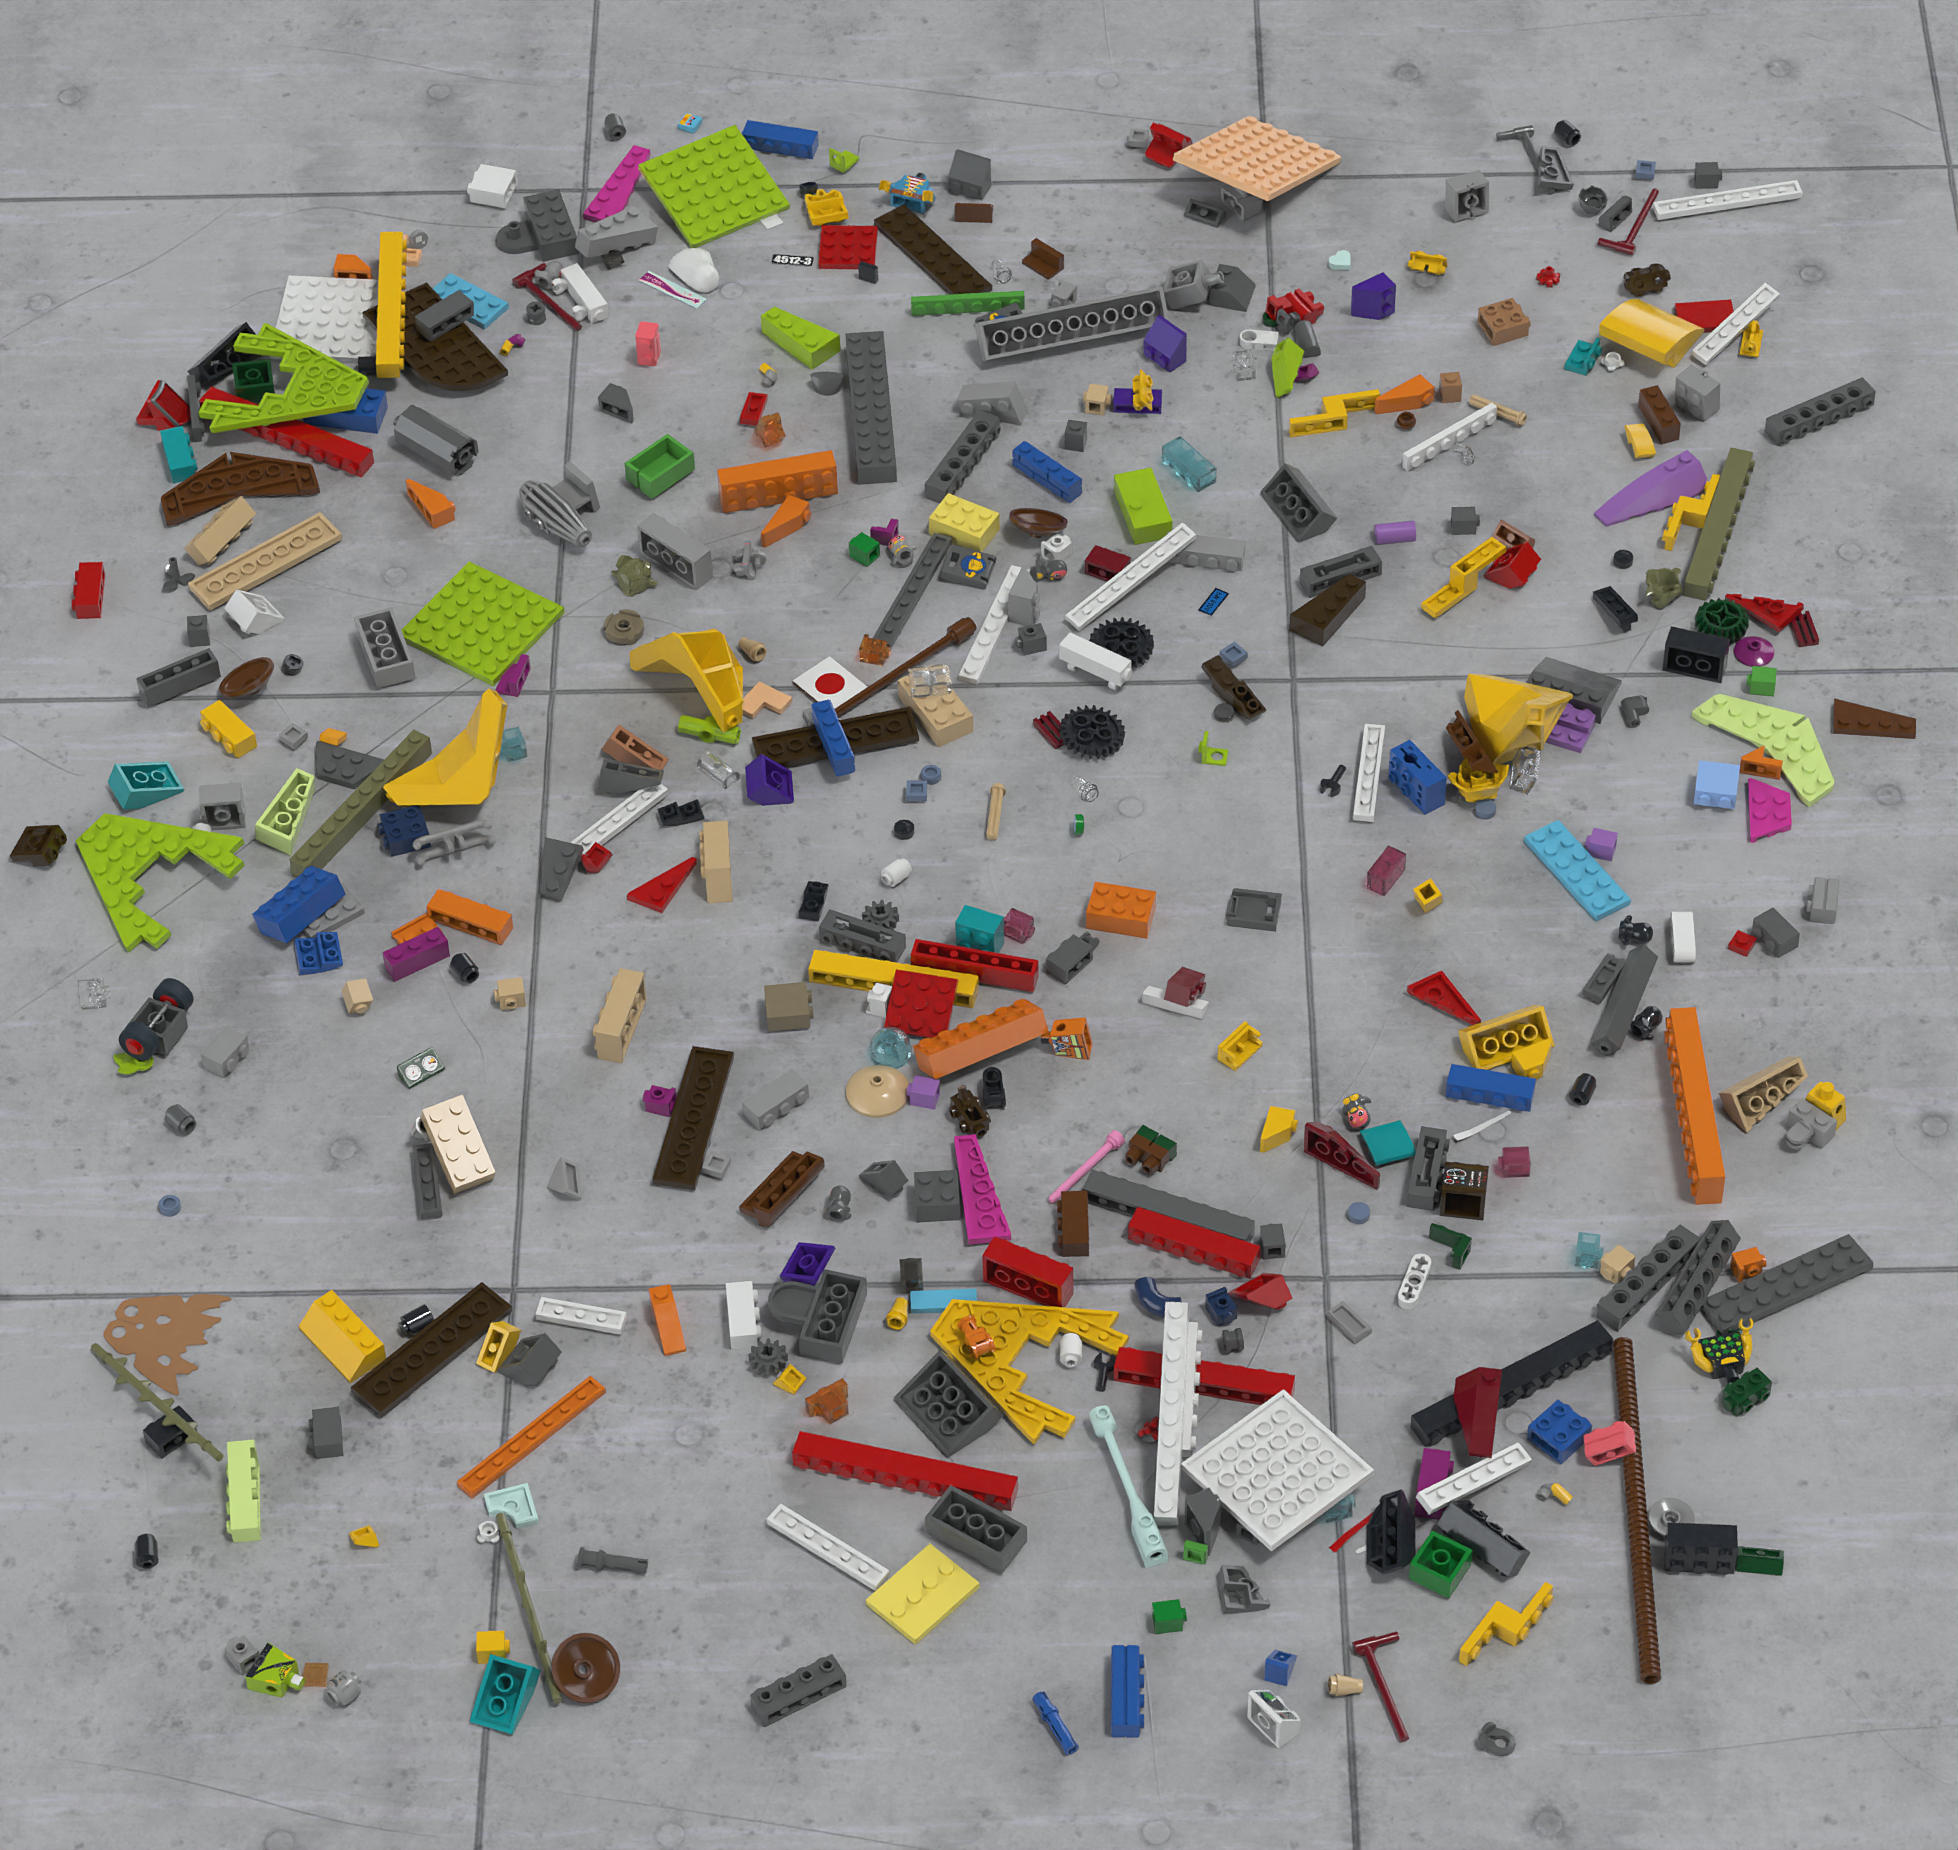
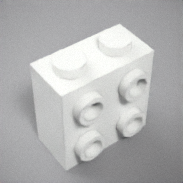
M481 164L478 171L474 173L472 183H469L467 193L470 194V202L506 208L517 186L516 170Z

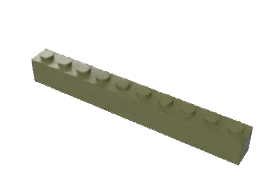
M1730 447L1685 580L1683 596L1707 601L1709 593H1713L1715 586L1713 580L1718 579L1720 570L1718 566H1722L1724 560L1722 553L1727 552L1729 544L1727 539L1732 537L1733 528L1731 526L1736 525L1738 517L1736 512L1741 510L1742 501L1740 499L1745 498L1747 490L1745 485H1749L1751 474L1749 473L1753 472L1756 461L1753 460V452Z
M414 729L289 859L292 876L297 878L310 866L323 869L389 800L385 795L387 792L383 786L422 765L432 754L430 737Z

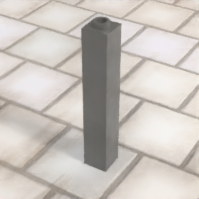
M1644 944L1629 951L1593 1038L1592 1044L1606 1056L1621 1049L1658 959V956Z

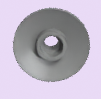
M1664 1498L1652 1505L1649 1511V1523L1658 1534L1666 1537L1668 1521H1673L1674 1523H1694L1695 1516L1692 1508L1684 1501L1676 1498Z

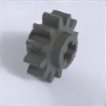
M881 900L879 904H876L875 901H872V907L865 906V912H862V920L888 929L889 927L896 928V922H899L898 908L892 907V902L884 904V901Z
M769 1338L766 1339L765 1344L759 1340L758 1347L751 1346V1353L748 1354L751 1369L757 1368L758 1375L766 1371L768 1377L771 1371L779 1374V1367L785 1369L786 1361H788L786 1346L782 1345L779 1347V1340L772 1344Z

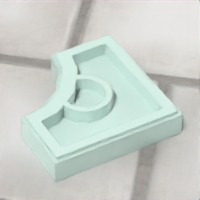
M528 1483L484 1494L489 1517L496 1516L498 1513H505L506 1518L512 1521L517 1529L539 1523Z

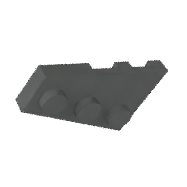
M1542 146L1539 152L1538 187L1572 190L1574 183L1559 148Z
M545 837L541 882L542 897L562 901L584 851L582 845Z

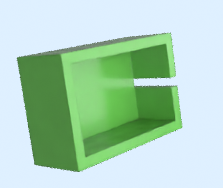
M666 434L624 463L626 480L635 487H640V490L651 499L695 470L694 453L669 434Z

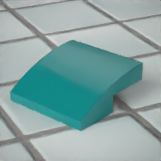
M1400 1120L1360 1130V1138L1368 1148V1156L1375 1166L1415 1156L1416 1154L1412 1140Z

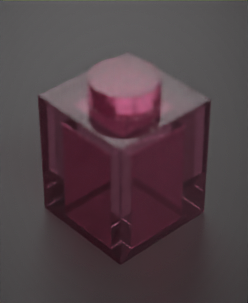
M1011 908L1004 917V936L1021 944H1024L1028 938L1033 936L1035 932L1034 917Z
M1503 1147L1502 1156H1498V1168L1503 1170V1178L1530 1177L1531 1161L1529 1147Z

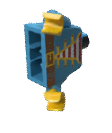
M917 173L916 176L904 175L901 180L893 184L887 180H880L878 190H884L890 194L891 206L893 207L905 204L911 211L924 214L927 202L934 203L936 200L933 188L930 187L929 180L923 173Z

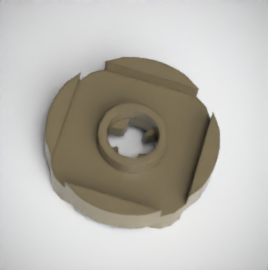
M619 610V613L615 615L611 613L604 622L606 639L619 644L634 645L636 640L644 633V622L640 615L633 610Z

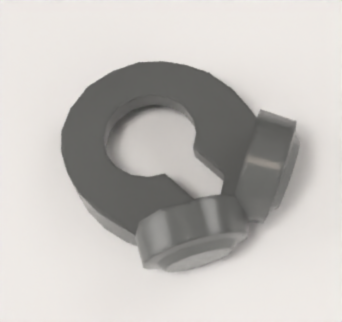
M1487 1722L1482 1727L1481 1734L1478 1737L1482 1749H1486L1497 1756H1508L1513 1753L1516 1741L1510 1732L1497 1728L1493 1722ZM1503 1737L1508 1740L1509 1744L1503 1748L1498 1747L1495 1741L1488 1738Z

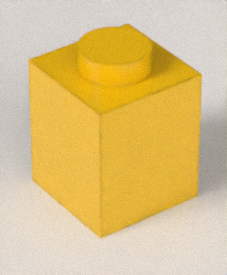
M1431 878L1413 889L1414 898L1425 914L1443 903L1442 894Z
M505 1631L477 1632L476 1654L478 1664H487L490 1654L506 1658V1654H510V1640H506Z

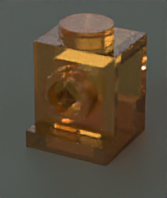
M865 634L859 648L860 662L883 666L886 658L889 659L891 647L887 646V641L869 638V635Z

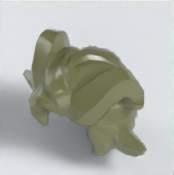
M621 555L615 565L618 570L611 571L612 576L618 579V585L624 592L623 594H626L627 597L644 592L647 587H655L657 585V582L651 578V562L643 561L640 558Z
M1669 568L1650 569L1646 572L1648 588L1645 593L1646 596L1651 595V602L1656 608L1661 609L1667 606L1670 601L1683 593L1679 581V573L1681 572L1679 568H1673L1672 570Z

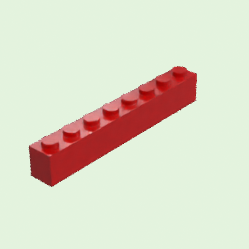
M1119 1347L1114 1365V1381L1161 1389L1163 1354L1155 1351L1137 1350L1131 1347ZM1201 1360V1365H1197L1196 1372H1200V1386H1195V1393L1201 1396L1262 1405L1283 1389L1292 1397L1294 1394L1295 1375H1289L1288 1373H1277L1265 1369H1253L1241 1365L1234 1366Z

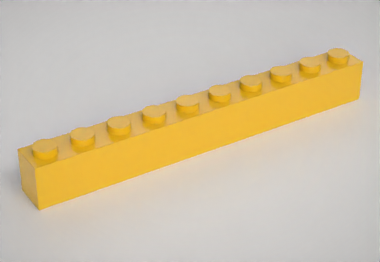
M380 232L376 345L377 378H400V370H404V358H401V356H404V345H401V343H405V334L401 330L405 329V318H402V316H405V305H402V303H406V293L403 292V290H406V278L403 277H406L407 273L406 265L403 264H407V253L404 252L407 251V239H403V232Z

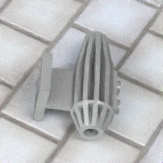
M568 462L564 465L567 478L554 487L533 480L524 482L519 489V494L525 509L523 512L529 520L532 519L540 530L543 529L548 534L552 533L578 547H584L590 543L592 533L576 511L584 504L594 512L600 508L594 483L573 463Z

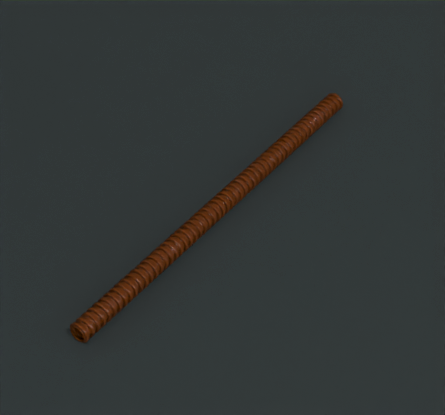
M1619 1337L1613 1341L1619 1421H1625L1633 1429L1636 1452L1623 1456L1622 1462L1636 1612L1640 1679L1644 1683L1654 1684L1659 1682L1662 1676L1660 1674L1633 1341L1627 1337Z

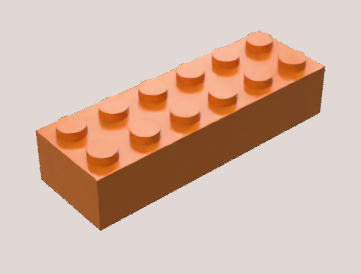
M832 450L717 469L719 498L723 513L781 504L788 495L804 500L838 494L837 466Z
M1019 999L1011 1006L997 1008L994 1013L980 1015L970 1023L964 1022L957 1025V1028L953 1030L939 1032L936 1037L922 1039L919 1041V1044L913 1046L919 1069L932 1078L937 1079L1046 1034L1049 1030L1043 1010L1027 999Z

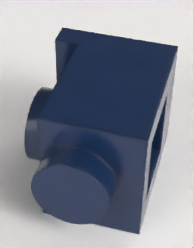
M1226 1287L1205 1295V1308L1217 1327L1229 1324L1237 1319L1238 1308L1227 1293Z

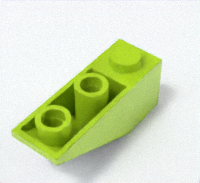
M1289 337L1275 346L1271 357L1277 398L1292 391L1294 387L1293 382L1298 375V368L1303 362L1304 350Z

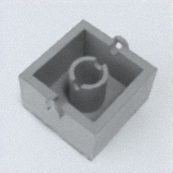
M1480 170L1446 179L1445 210L1455 222L1467 218L1473 220L1475 216L1489 212V181Z
M1691 364L1676 376L1675 403L1680 408L1690 412L1695 418L1705 422L1720 409V383L1710 377L1707 371H1701Z
M241 782L199 786V805L201 810L199 816L203 823L208 824L212 831L246 828V809Z

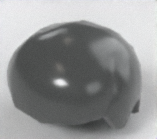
M1591 185L1586 189H1581L1579 203L1585 212L1598 213L1607 205L1606 192L1601 188Z

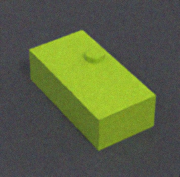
M1152 467L1114 474V493L1134 545L1161 540L1167 535V532L1173 530V521Z

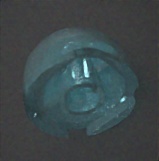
M884 1027L878 1030L871 1038L869 1053L875 1065H885L897 1069L907 1064L908 1058L912 1055V1046L908 1035L903 1030L897 1027Z

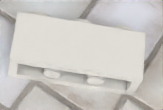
M752 1281L726 1283L731 1350L751 1348V1346L758 1347L757 1339L762 1337L761 1325H756V1321L760 1320L759 1307H754V1303H758L757 1289L753 1290Z

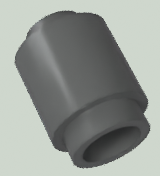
M615 113L606 116L604 125L608 136L613 140L623 138L626 134V129L622 118Z
M180 1104L172 1105L166 1110V1122L179 1133L189 1134L195 1129L196 1121L194 1116Z

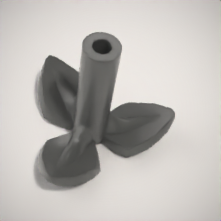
M170 557L169 563L166 564L165 575L171 581L165 582L163 588L167 590L177 589V583L185 586L194 579L195 574L186 573L180 576L177 559Z

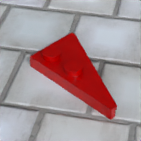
M1727 593L1725 595V599L1727 598L1730 602L1735 600L1736 604H1741L1742 608L1746 609L1748 615L1777 632H1780L1804 610V604L1801 602H1797V605L1785 604L1784 600L1779 599L1772 600L1756 596L1753 599L1742 598L1741 594Z
M691 857L628 892L627 900L663 913L697 865V858Z
M1442 970L1407 986L1408 994L1471 1025L1481 1023L1479 1016Z

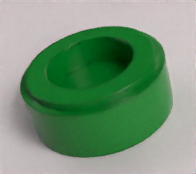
M1075 814L1074 834L1082 835L1084 833V816L1082 814Z

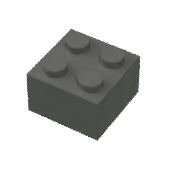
M957 1170L914 1172L917 1223L960 1220Z

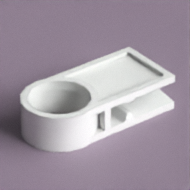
M1244 330L1240 333V345L1244 349L1274 351L1275 346L1278 344L1279 332ZM1245 338H1253V339H1255V340H1253V341H1245L1244 339H1245Z

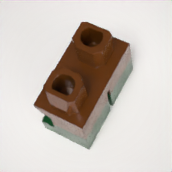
M1142 1125L1129 1141V1150L1125 1155V1161L1132 1166L1138 1161L1143 1162L1142 1170L1149 1175H1152L1156 1170L1162 1172L1165 1164L1177 1156V1143Z

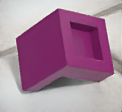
M891 518L887 528L872 526L870 537L878 541L879 544L888 546L890 540L899 535V521Z

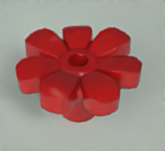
M1547 266L1545 269L1540 270V273H1537L1536 280L1539 281V284H1546L1547 288H1551L1553 284L1560 282V273H1555L1554 268Z
M1154 1417L1151 1422H1145L1143 1424L1144 1427L1137 1434L1140 1437L1150 1434L1154 1440H1157L1159 1417Z

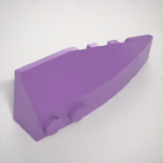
M1686 450L1654 467L1624 487L1596 510L1594 516L1607 527L1627 521L1632 516H1645L1649 511H1662L1664 507L1673 505L1674 502L1678 503L1680 495L1694 498L1704 493L1705 484L1708 479L1700 461Z

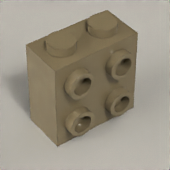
M806 982L764 985L768 1032L810 1028V1019H814L813 1006H808V1003H812L811 990H807Z

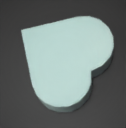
M1346 250L1338 251L1336 255L1329 258V267L1334 270H1350V253Z

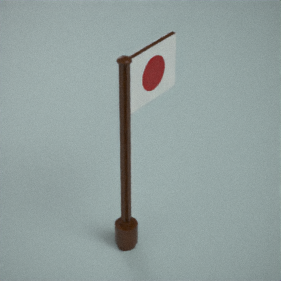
M970 617L961 618L947 628L946 636L869 687L830 656L792 681L796 687L815 702L831 700L839 717L948 644L955 643L958 645L972 636L977 629L976 624Z

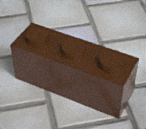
M1655 385L1640 389L1638 407L1661 445L1679 440L1681 423L1659 386Z
M1061 1191V1200H1057V1213H1062V1217L1057 1218L1058 1231H1062V1235H1058V1248H1063V1257L1089 1256L1087 1191Z

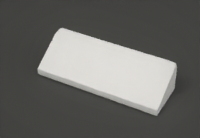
M1148 986L1142 994V1003L1199 1019H1203L1209 1005L1208 1001L1197 999L1188 1007L1164 1000L1166 990Z

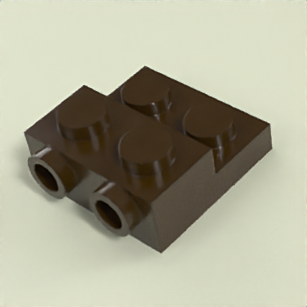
M60 825L26 826L12 850L10 858L13 862L30 861L34 867L50 866L53 860L58 858V851L61 846L66 844V834Z

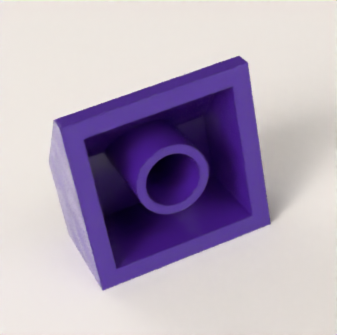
M1382 272L1352 286L1351 315L1353 317L1381 320L1395 313L1396 284Z
M1159 315L1144 338L1143 354L1171 373L1187 362V334Z
M762 754L745 767L747 797L762 806L792 804L794 802L791 770Z
M798 1242L780 1274V1278L783 1282L794 1281L815 1286L836 1248L832 1245Z

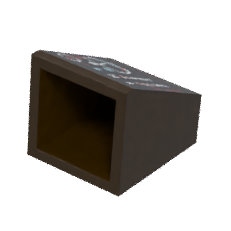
M1445 1162L1440 1216L1484 1220L1489 1166Z

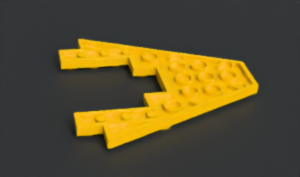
M958 1299L950 1301L930 1330V1336L1033 1444L1037 1442L1045 1429L1065 1438L1076 1421L1075 1416L1019 1392L1027 1381V1374L1011 1367V1365L1028 1340L1032 1339L1049 1347L1059 1332L1065 1334L1074 1333L1080 1337L1081 1341L1114 1356H1117L1119 1347H1125L1129 1342L1128 1335L1112 1329L1119 1319V1312ZM968 1315L974 1316L977 1326L979 1328L983 1327L990 1334L996 1349L992 1353L989 1351L979 1355L978 1359L975 1360L971 1357L965 1344V1334L957 1327L958 1322Z

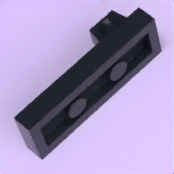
M1611 586L1593 591V599L1616 621L1623 632L1631 630V623L1638 621V614Z

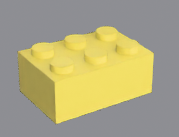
M949 493L929 517L930 535H933L935 532L952 537L953 544L983 552L1000 530L998 512Z

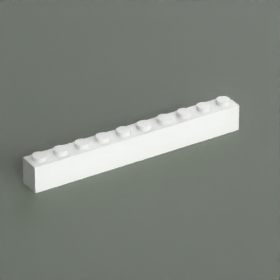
M1185 1302L1165 1303L1154 1519L1157 1526H1179L1190 1313L1188 1303Z

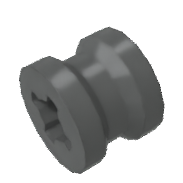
M536 301L527 305L528 322L531 325L543 324L546 321L544 304Z
M1236 1328L1230 1332L1228 1330L1222 1331L1225 1352H1231L1232 1349L1244 1350L1241 1328Z

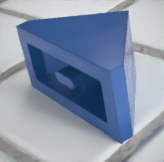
M1274 1650L1265 1661V1681L1287 1687L1297 1655Z

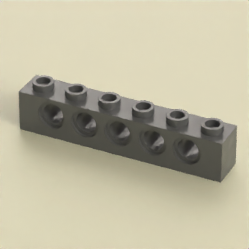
M1861 377L1767 417L1764 432L1777 446L1790 442L1795 438L1804 436L1809 432L1873 406L1876 391Z
M978 410L925 482V498L941 503L948 493L955 496L956 490L959 486L963 485L966 476L972 473L975 464L982 459L985 450L990 448L993 439L999 436L1001 431L999 417Z
M1729 1220L1710 1222L1656 1313L1657 1318L1668 1334L1687 1332L1730 1256L1736 1249L1741 1238Z
M1681 1224L1674 1230L1671 1229L1661 1243H1657L1647 1257L1641 1258L1634 1270L1631 1269L1627 1272L1624 1280L1616 1283L1611 1292L1598 1301L1597 1318L1616 1331H1619L1685 1266L1701 1238Z

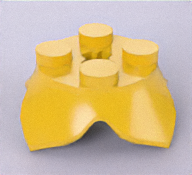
M1467 757L1461 762L1458 774L1451 772L1447 775V778L1458 788L1459 793L1465 797L1467 802H1476L1477 800L1487 798L1494 799L1498 796L1499 787L1508 775L1509 765H1495L1499 773L1474 771L1471 769Z

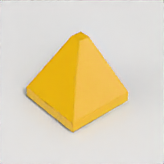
M789 1364L773 1384L794 1395L807 1378L793 1365Z
M370 1525L349 1533L355 1545L379 1546L376 1533Z

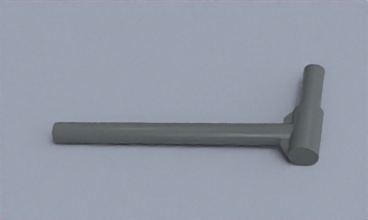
M1532 125L1496 133L1497 140L1513 137L1523 139L1539 172V154L1531 139L1534 135ZM1546 188L1548 194L1552 195L1555 193L1554 188Z

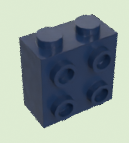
M420 805L379 814L381 823H377L380 835L384 834V838H382L385 850L389 849L391 857L418 851L413 848V842L420 837L429 835ZM431 843L422 845L419 850L430 848Z

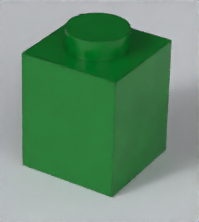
M861 532L849 542V557L868 567L880 557V544Z
M1180 1599L1152 1602L1155 1635L1183 1631V1622L1187 1621L1186 1609L1181 1608Z

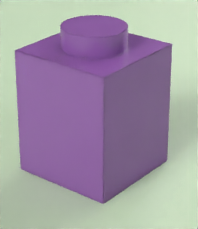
M1593 828L1592 834L1587 835L1585 847H1588V853L1594 858L1612 861L1617 846L1618 833Z
M915 1075L913 1083H909L907 1088V1096H910V1105L935 1110L940 1096V1080Z

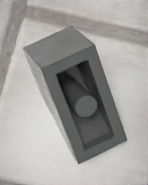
M609 383L598 396L599 411L632 424L634 422L633 407L627 390L621 386Z
M895 1160L873 1162L859 1174L863 1181L882 1195H896L904 1189L903 1185L908 1182V1179Z

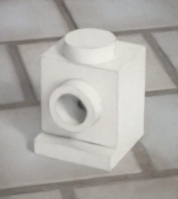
M1057 533L1048 541L1041 543V555L1049 562L1053 560L1063 561L1072 554V542L1067 535L1061 536Z
M876 983L867 996L869 1005L866 1013L886 1018L892 986Z

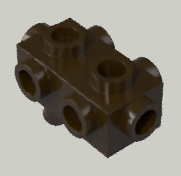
M1658 263L1651 264L1646 268H1633L1631 271L1625 272L1623 276L1625 290H1628L1631 295L1634 294L1636 297L1643 296L1646 291L1650 290L1652 292H1661L1663 287L1668 286L1667 281L1671 280L1669 270H1666L1662 264Z
M960 1085L957 1087L958 1093L950 1097V1115L953 1119L958 1118V1125L963 1134H975L978 1138L983 1137L989 1130L991 1118L988 1112L983 1111L979 1098L973 1096L970 1090H966L965 1085Z

